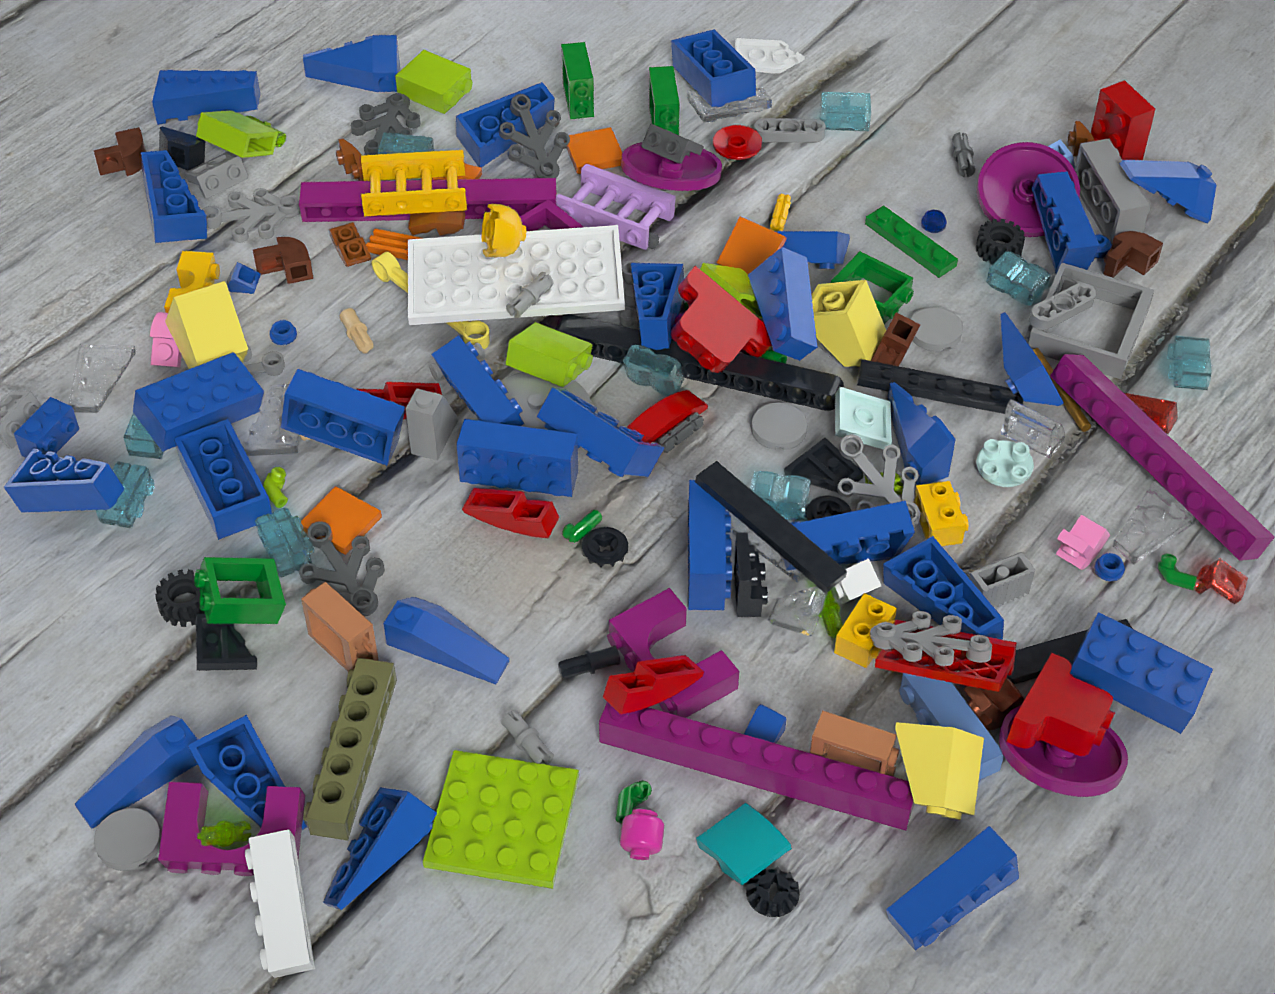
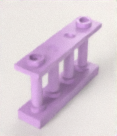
M585 164L581 169V188L572 198L558 194L556 196V205L583 227L618 225L620 241L646 250L649 241V227L655 219L659 217L670 222L674 217L675 196ZM590 192L602 196L594 207L582 203ZM612 201L624 205L616 215L604 211ZM634 209L647 213L639 223L627 219Z

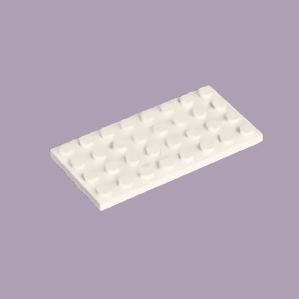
M618 225L526 231L525 241L520 242L518 249L513 254L497 258L485 257L483 249H487L488 246L487 242H482L481 235L408 240L409 325L514 318V315L511 316L506 310V305L520 294V289L524 285H529L541 272H546V275L549 274L554 284L540 296V301L536 305H531L520 317L625 310Z

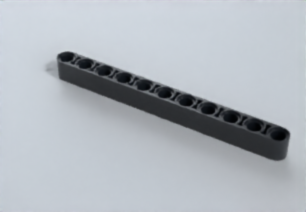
M572 314L562 315L555 328L557 331L591 343V355L593 357L824 411L835 409V393L839 387H844V382L836 375L738 353L722 372L715 373L702 367L698 360L689 352L682 350L673 338L669 349L654 350L642 348L638 329Z

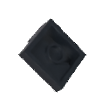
M748 532L736 533L734 582L737 617H761L762 605H767L768 603L767 586L762 587L761 581H765L766 578L765 563H760L759 551H755V545L749 544Z

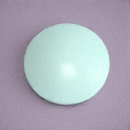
M990 439L984 443V447L978 453L976 465L981 476L988 482L1001 487H1014L1030 478L1034 462L1027 444Z

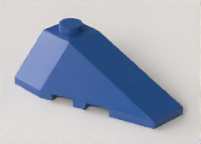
M372 35L365 37V40L353 44L350 41L344 43L343 47L336 49L326 48L303 55L305 76L308 78L373 92H397L395 75L401 71L397 35Z
M895 382L890 383L887 401L891 402V419L904 468L913 467L918 471L917 485L930 484L949 477L956 441L955 437L941 419L936 415L933 417L927 415V408L922 404L916 406L909 393ZM906 473L910 479H914V475L912 473Z
M170 715L145 730L78 799L75 807L91 829L95 828L111 813L126 809L196 766L197 763L188 748V744L198 740L182 718Z

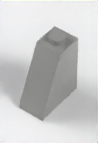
M416 388L406 407L411 454L438 461L458 422V417L443 395Z

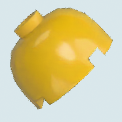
M488 204L487 207L491 211L484 213L481 235L482 242H487L488 248L483 249V254L485 257H507L518 249L521 241H525L526 226L522 225L520 216L511 207L500 204Z

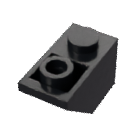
M163 126L160 127L159 151L167 150L178 168L189 171L205 162V140L191 134Z

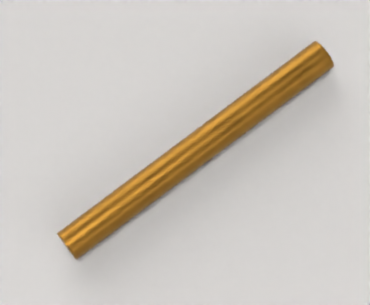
M1039 348L1033 349L1050 377L1053 368ZM1051 378L1064 402V406L1082 432L1088 431L1091 428V424L1079 406Z

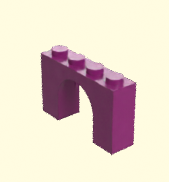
M668 588L609 620V634H607L608 641L611 646L615 645L624 656L627 667L631 671H635L638 661L655 659L650 653V649L655 643L686 626L687 608L675 593ZM720 650L696 664L704 671L702 678L671 698L660 702L659 705L663 712L687 718L737 690L740 671L726 654Z
M169 782L158 861L165 868H168L167 871L183 874L188 873V869H201L203 874L219 875L221 870L234 871L235 875L253 876L254 871L253 869H248L245 857V850L250 849L249 843L237 849L223 850L213 847L207 842L204 833L208 790L202 783ZM267 786L262 827L256 835L260 836L289 829L295 837L298 859L306 797L300 787Z

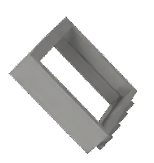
M1061 263L1057 274H1051L1048 287L1051 288H1045L1041 302L1061 292L1062 289H1067L1078 283H1086L1096 290L1095 299L1135 310L1119 351L1116 354L1044 332V330L1036 329L1031 324L1028 326L1025 339L1029 340L1028 344L1032 350L1039 348L1046 357L1060 361L1064 354L1084 355L1103 374L1122 379L1149 311L1154 290Z

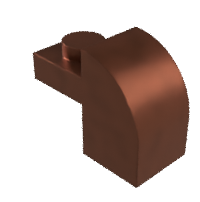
M140 127L115 132L118 145L93 150L100 176L125 170L126 176L139 172L142 169L141 152H146Z
M1136 231L1117 234L1113 238L1111 250H1109L1104 258L1106 265L1103 275L1114 278L1126 266L1145 275L1158 263L1163 243L1145 233Z
M276 237L277 245L252 250L256 270L261 275L284 270L288 284L313 279L308 250L305 244L296 238Z
M896 312L871 361L900 366L921 324Z
M1007 677L999 692L967 686L964 689L971 698L967 701L968 705L988 731L1001 727L1006 715L1015 707L1022 705L1025 700L1022 693Z

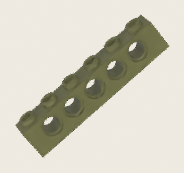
M358 658L355 668L350 669L348 672V690L346 695H341L338 706L340 715L338 721L332 722L330 729L331 743L329 747L324 748L322 753L321 774L315 775L312 790L314 796L312 802H307L304 809V821L308 823L310 835L349 840L397 682L394 663ZM346 772L345 774L337 775L338 773ZM333 799H338L336 802H332V803H329V802H328V801L333 800Z

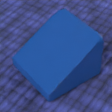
M237 262L230 272L226 283L229 292L254 294L261 273Z
M760 704L751 718L744 735L777 743L786 729L787 719L785 716Z

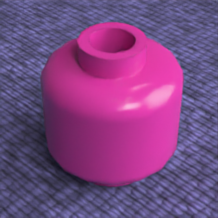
M646 809L632 810L630 815L624 817L620 846L625 851L630 852V858L649 860L650 855L661 851L665 825L657 817L658 814L656 812Z

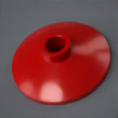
M730 125L721 128L715 133L713 147L723 157L743 160L759 153L762 148V138L756 130L750 127Z

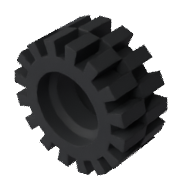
M992 219V223L986 221L984 225L980 226L976 251H978L979 257L983 256V261L991 260L992 265L999 262V266H1004L1005 262L1011 265L1013 261L1017 262L1019 260V257L1022 255L1025 236L1024 231L1020 230L1021 227L1019 225L1013 226L1014 222L1012 221L1005 223L1006 219H1001V222H997V219ZM995 241L1005 242V244L997 243Z
M183 569L177 570V576H174L173 573L168 574V581L162 578L160 581L161 586L157 585L156 587L157 594H155L159 612L166 622L170 620L173 626L180 622L181 627H186V622L191 621L193 626L196 625V614H205L200 609V589L195 586L193 570L188 569L187 574L183 573ZM191 593L196 595L192 600L185 603L173 602L176 597L182 594Z

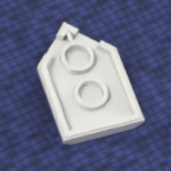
M735 38V50L755 68L756 73L780 74L805 60L802 54L793 52L789 49V45L781 40Z

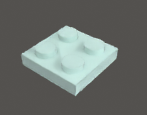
M839 387L835 393V436L844 438L850 434L857 435L862 439L863 444L884 450L886 446L892 444L891 402Z

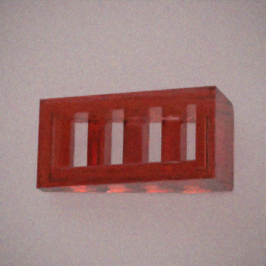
M1124 393L1140 409H1143L1142 411L1166 434L1170 433L1178 419L1177 402Z

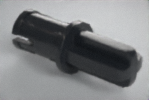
M615 645L591 653L587 650L584 652V655L560 661L558 669L563 679L588 672L592 675L595 674V670L619 665L620 656Z

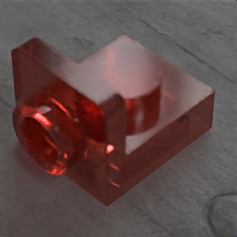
M1220 558L1210 565H1204L1197 574L1198 583L1195 591L1202 594L1212 588L1231 603L1236 604L1243 598L1248 577Z

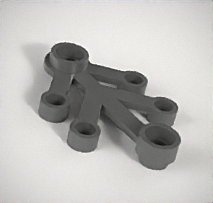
M395 93L386 99V103L375 107L369 104L359 107V114L362 120H354L351 123L352 134L361 136L367 131L379 127L374 139L366 142L364 155L384 154L382 144L390 129L398 136V141L401 144H409L413 141L412 130L409 128L414 129L420 126V115L410 111V99L406 95ZM387 112L386 115L373 119L374 116ZM397 115H402L406 120L408 128H404L396 118Z
M517 94L512 98L510 110L514 115L521 117L528 136L516 131L514 125L510 122L501 124L499 129L501 138L510 139L518 143L510 146L507 154L508 158L511 161H518L534 169L537 178L557 179L560 172L557 160L563 149L567 148L570 137L565 132L557 133L554 139L555 146L548 157L544 147L554 127L559 125L561 115L556 110L549 111L545 117V125L541 133L538 134L529 111L531 107L530 99L524 94ZM517 101H522L525 105H520ZM553 116L557 121H551L549 117ZM508 128L511 133H505L503 129ZM562 138L566 143H560L558 139ZM522 146L534 151L536 158L525 154ZM516 150L520 155L516 156L511 151ZM543 167H549L552 171L547 172Z
M325 522L313 523L308 528L309 541L314 547L321 548L335 571L317 568L311 563H306L299 569L301 581L311 584L318 580L343 585L349 593L336 591L364 617L373 614L378 607V597L373 591L377 579L384 574L385 568L380 558L374 557L369 559L366 563L367 574L362 587H360L356 577L363 556L370 552L368 538L357 536L353 539L352 552L346 565L331 542L333 539L331 527ZM319 536H325L323 539H316ZM358 544L366 545L364 548L361 549L356 547ZM374 565L380 566L378 570L370 569ZM307 571L313 572V574L310 576L304 575V573ZM362 601H367V602H368V604H366V605H363V606H360V605H359V603L362 602Z

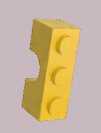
M182 251L176 269L181 288H170L164 306L165 312H169L174 297L213 285L215 280L219 279L220 266L215 262L214 253Z

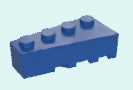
M543 82L456 115V136L478 167L482 168L507 151L511 145L517 144L510 139L501 138L499 129L502 123L510 122L514 125L516 131L528 136L521 117L514 115L510 110V104L515 95L524 94L530 99L531 107L529 111L536 129L538 130L545 125L547 113L554 110L555 98ZM517 101L518 104H520V105H525L524 102H522V101ZM508 128L503 129L505 133H511Z
M168 151L141 152L142 176L155 243L207 239V215L198 206L196 197L190 193L185 179L182 180L179 170Z
M1068 171L1038 174L1032 191L1055 273L1057 274L1061 263L1088 270L1091 262L1094 261V256L1100 245L1075 190L1074 182L1071 181Z
M631 263L633 293L642 348L654 350L669 349L672 340L671 330L675 325V320L679 315L683 301L678 292V286L684 279L683 264Z
M458 335L431 354L450 386H453L473 414L476 413L479 421L522 426L524 424L519 415L523 412L522 408L514 398L509 400L505 394L508 391L500 379L495 381L492 379L493 371L486 361H478L476 357L479 354L470 341L465 344Z
M551 388L537 415V418L545 422L544 427L546 429L577 434L578 448L582 447L587 450L586 455L589 458L608 464V470L617 476L634 475L649 477L665 447L656 442L654 444L643 442L642 438L644 435L624 426L618 427L619 420L603 412L596 414L597 407L568 390Z
M906 501L791 523L839 565L860 563L866 559L870 561L892 559L902 552L915 533ZM783 558L786 570H796L794 566Z
M934 536L883 563L884 584L918 610L929 613L931 619L937 624L942 625L945 616L954 615L962 620L960 632L1003 639V617Z
M988 826L886 909L889 921L914 950L921 946L926 947L930 945L941 932L956 924L964 916L1019 879L1017 854Z

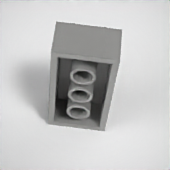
M1110 139L1081 143L1075 166L1080 183V196L1103 236L1111 241L1112 246L1113 238L1117 234L1127 231L1143 233L1145 231L1147 214L1150 212V202L1144 197L1139 185L1129 179L1119 164L1122 159L1118 149L1113 146Z

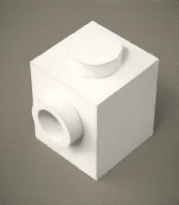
M866 559L845 569L848 571L846 578L834 586L832 591L837 599L841 598L842 602L846 603L880 587L881 584L870 560Z

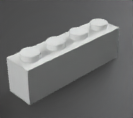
M289 829L249 838L250 849L245 850V857L248 869H253L255 881L250 882L252 900L254 903L258 902L260 915L255 916V925L258 936L263 935L265 948L260 949L263 970L268 969V972L274 978L313 970L315 965L295 837Z

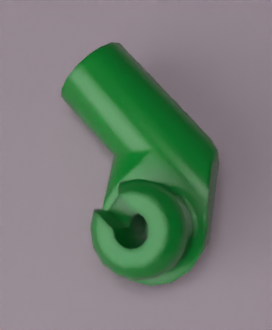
M592 510L575 526L571 523L565 525L562 531L563 537L569 539V542L572 543L579 542L602 521L601 513L598 510Z
M1163 554L1157 566L1166 582L1193 591L1197 576L1180 572L1175 566L1177 558L1172 554Z
M647 781L635 782L620 791L615 818L617 822L622 824L624 817L630 815L634 807L646 801L648 796L651 795L652 787Z

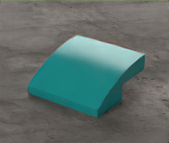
M744 803L696 838L698 847L719 861L722 872L741 885L792 849L791 843L784 835L747 803Z

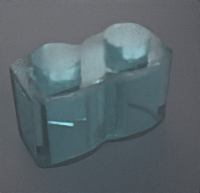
M1005 251L989 268L986 282L995 290L1009 294L1013 299L1031 306L1041 296L1045 288H1048L1051 275L1043 267L1027 263L1020 255Z
M1175 336L1174 343H1169L1167 359L1172 360L1169 364L1168 379H1173V387L1208 390L1211 379L1209 338Z
M631 345L623 360L627 377L633 383L641 386H652L660 394L669 396L677 393L684 381L681 364L675 358L668 355H656L645 346Z
M768 471L754 472L750 489L787 521L805 520L811 480L795 475L781 476Z

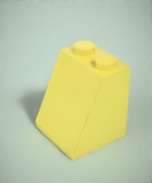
M858 280L818 284L812 293L816 338L844 367H860L861 359L871 361L882 341L886 328L867 281Z
M225 281L173 298L165 323L188 369L232 352L243 363L248 347Z
M896 722L895 730L914 804L927 807L926 813L942 815L941 817L961 820L962 814L974 815L984 738L953 727Z

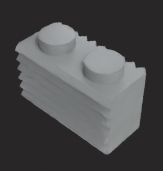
M1019 552L971 571L968 577L991 605L998 607L999 604L1004 605V602L1009 603V600L1014 601V598L1019 599V596L1024 597V594H1029L1035 568L1025 555Z

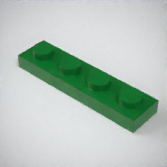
M884 205L866 216L865 225L938 278L957 267L958 258Z

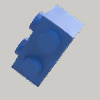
M50 397L14 433L21 456L25 458L33 448L40 449L43 454H46L48 451L57 453L77 433L79 425L72 406Z

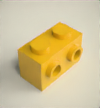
M944 481L916 485L913 503L920 510L919 522L925 539L934 536L941 546L962 544L964 533L968 531L969 527L966 514H962L960 510V497L958 492L953 491L951 482Z
M864 593L836 635L834 653L867 668L872 659H876L882 650L873 645L870 630L882 622L893 624L897 608Z

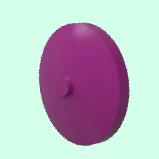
M643 142L627 147L622 153L621 168L623 172L633 180L651 187L674 191L700 190L716 184L721 178V161L717 156L705 149L702 150L701 155L693 152L690 153V156L685 155L681 164L642 148Z
M1013 143L995 151L984 163L977 181V198L982 211L991 222L992 219H997V222H1001V219H1006L1005 223L1012 221L1014 222L1013 226L1019 225L1021 227L1020 230L1024 231L1025 237L1045 236L1032 191L1037 175L1068 171L1080 198L1079 179L1071 163L1058 151L1039 143Z
M1021 705L1012 709L1004 718L999 732V745L1002 754L1019 774L1032 783L1063 795L1091 797L1105 794L1116 788L1121 782L1128 765V754L1124 743L1110 727L1106 731L1100 747L1094 745L1088 755L1078 756L1041 740L1039 742L1036 741L1035 745L1028 749L1019 748L1006 742L1014 717Z

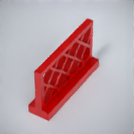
M895 620L893 624L898 625L906 621ZM917 629V630L912 631V632H910V633H917V632H921V631H924V630H919V629ZM959 632L942 637L970 641L971 637L975 636V634ZM987 637L992 644L991 659L984 663L973 662L966 657V651L953 649L954 661L950 666L936 664L934 659L923 650L922 659L911 662L905 660L903 655L894 648L882 649L875 659V668L999 692L1007 675H1011L1014 670L1017 642Z

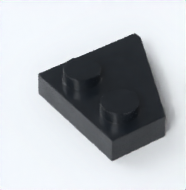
M823 438L784 468V474L788 478L837 493L838 484L842 479L849 478L854 482H859L864 478L861 469L851 460L844 458L839 449L826 438ZM842 484L841 488L846 492L851 486L849 484Z
M196 614V671L257 670V658L248 651L244 638L240 632L234 629V624H209L206 621L205 614Z

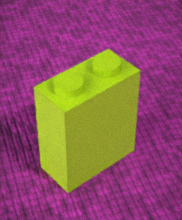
M426 50L421 51L395 75L397 93L404 94L410 100L443 114L454 107L465 94L469 93L473 85L470 68Z
M235 111L201 112L196 137L245 158L273 155L279 131Z
M702 264L701 271L763 321L748 274L744 270L715 264Z
M535 322L509 340L505 365L564 387L572 380H575L583 371L590 368L593 360V355H591L592 344Z

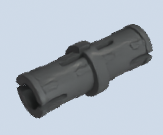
M958 132L952 137L955 149L954 159L958 162L960 175L965 177L964 170H966L967 177H970L975 173L973 163L974 152L969 146L967 134L963 132V139H961V133Z

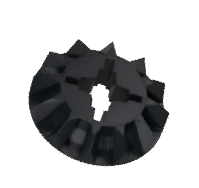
M825 495L813 499L807 505L805 518L809 521L826 517V510H829L831 516L852 512V510L841 498Z
M600 527L593 529L582 540L583 556L588 558L590 564L597 563L600 568L604 564H610L614 567L616 562H623L626 553H628L629 545L626 536L614 528ZM608 545L610 546V551L606 549L602 552L600 551V546L604 548Z
M778 866L775 869L765 868L748 882L746 888L747 900L750 906L759 914L767 917H781L790 913L796 907L800 896L799 884L792 878L791 872L785 873ZM774 882L777 885V890L780 892H777L773 896V901H770L769 890L767 889H770L771 884Z

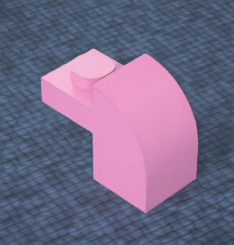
M158 312L153 319L150 330V337H153L150 365L180 368L182 355L165 323L168 313Z
M1080 515L1070 532L1063 529L1057 539L1062 545L1056 552V555L1083 570L1099 554L1110 537V533L1107 529Z

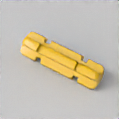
M782 193L778 195L772 215L773 219L770 223V230H784L788 209L791 204L790 195Z

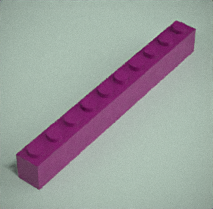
M556 178L457 180L458 188H465L467 210H465V219H483L484 213L491 211L487 207L488 204L509 206L519 216L548 199L556 205ZM406 180V191L422 190V180ZM432 180V190L448 189L447 180ZM370 181L301 182L299 207L302 222L410 220L411 214L364 216L361 194L370 193ZM381 181V193L396 192V181Z
M1064 354L1050 377L1239 561L1258 559L1275 536L1084 355Z
M607 702L599 720L600 743L901 830H907L914 806L909 781L649 707L620 715Z

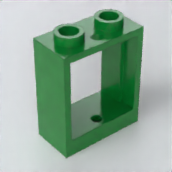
M585 42L561 44L562 84L570 119L594 117V78Z
M649 67V112L651 124L679 135L680 103L674 67Z
M861 251L831 280V283L858 281L864 278L894 293L884 304L874 299L884 325L889 319H893L895 313L899 312L900 307L904 303L908 304L914 294L912 289L913 277Z
M204 557L200 569L195 571L194 583L196 588L200 589V609L205 612L207 623H279L286 603L274 559ZM217 581H256L260 598H221Z

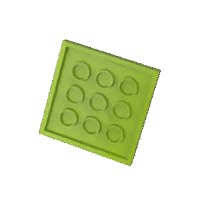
M454 750L437 808V815L434 819L423 858L424 868L553 889L579 779V770Z

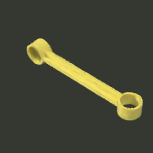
M384 252L372 260V268L380 280L383 282L391 280L408 293V274L400 268L397 259L391 253ZM463 321L447 323L463 336L465 344L469 341L472 345L478 342L483 350L489 346V327L484 322ZM472 334L483 335V337L477 339L470 338L468 336Z

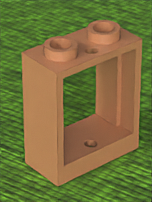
M324 582L317 588L311 589L301 599L308 635L348 672L350 669L355 668L358 658L379 660L373 624L329 584Z
M822 710L812 735L810 753L894 777L896 771L895 764L900 749L895 748L896 734Z

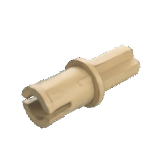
M348 308L343 310L339 318L347 329V337L354 341L359 351H362L364 354L368 353L369 350L373 349L374 345L367 334V326L359 320L354 309Z

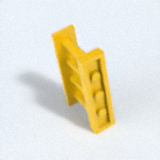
M463 150L361 155L364 181H370V193L361 194L364 216L467 210L465 188H458L457 176H465ZM447 177L448 189L432 190V178ZM422 178V190L406 191V179ZM381 180H396V192L381 193Z

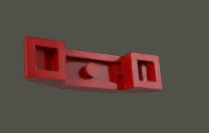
M689 390L680 391L663 398L649 407L626 428L636 430L644 435L642 438L643 442L652 443L683 419L687 420L686 418L692 413L697 412L700 415L708 409V404Z

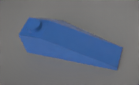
M1122 160L1119 163L1129 179L1152 194L1158 192L1172 206L1179 203L1185 207V214L1207 224L1211 220L1217 185L1211 178L1212 172L1202 164L1198 166L1191 162Z
M774 231L787 238L783 248L807 257L808 262L819 264V269H835V264H843L850 241L849 234L838 231Z
M1006 312L1000 314L1004 369L1009 376L1005 382L1013 395L1018 392L1025 402L1055 406L1064 404L1039 358Z
M417 597L398 600L383 623L387 645L495 685L510 662L509 657L442 606Z
M245 715L188 744V748L202 774L261 828L264 819L267 786L285 787L249 718ZM304 820L302 823V830L307 828Z
M380 787L359 822V825L363 827L359 838L351 840L347 848L350 851L349 861L339 867L323 903L340 910L345 908L430 832L437 812L408 791Z

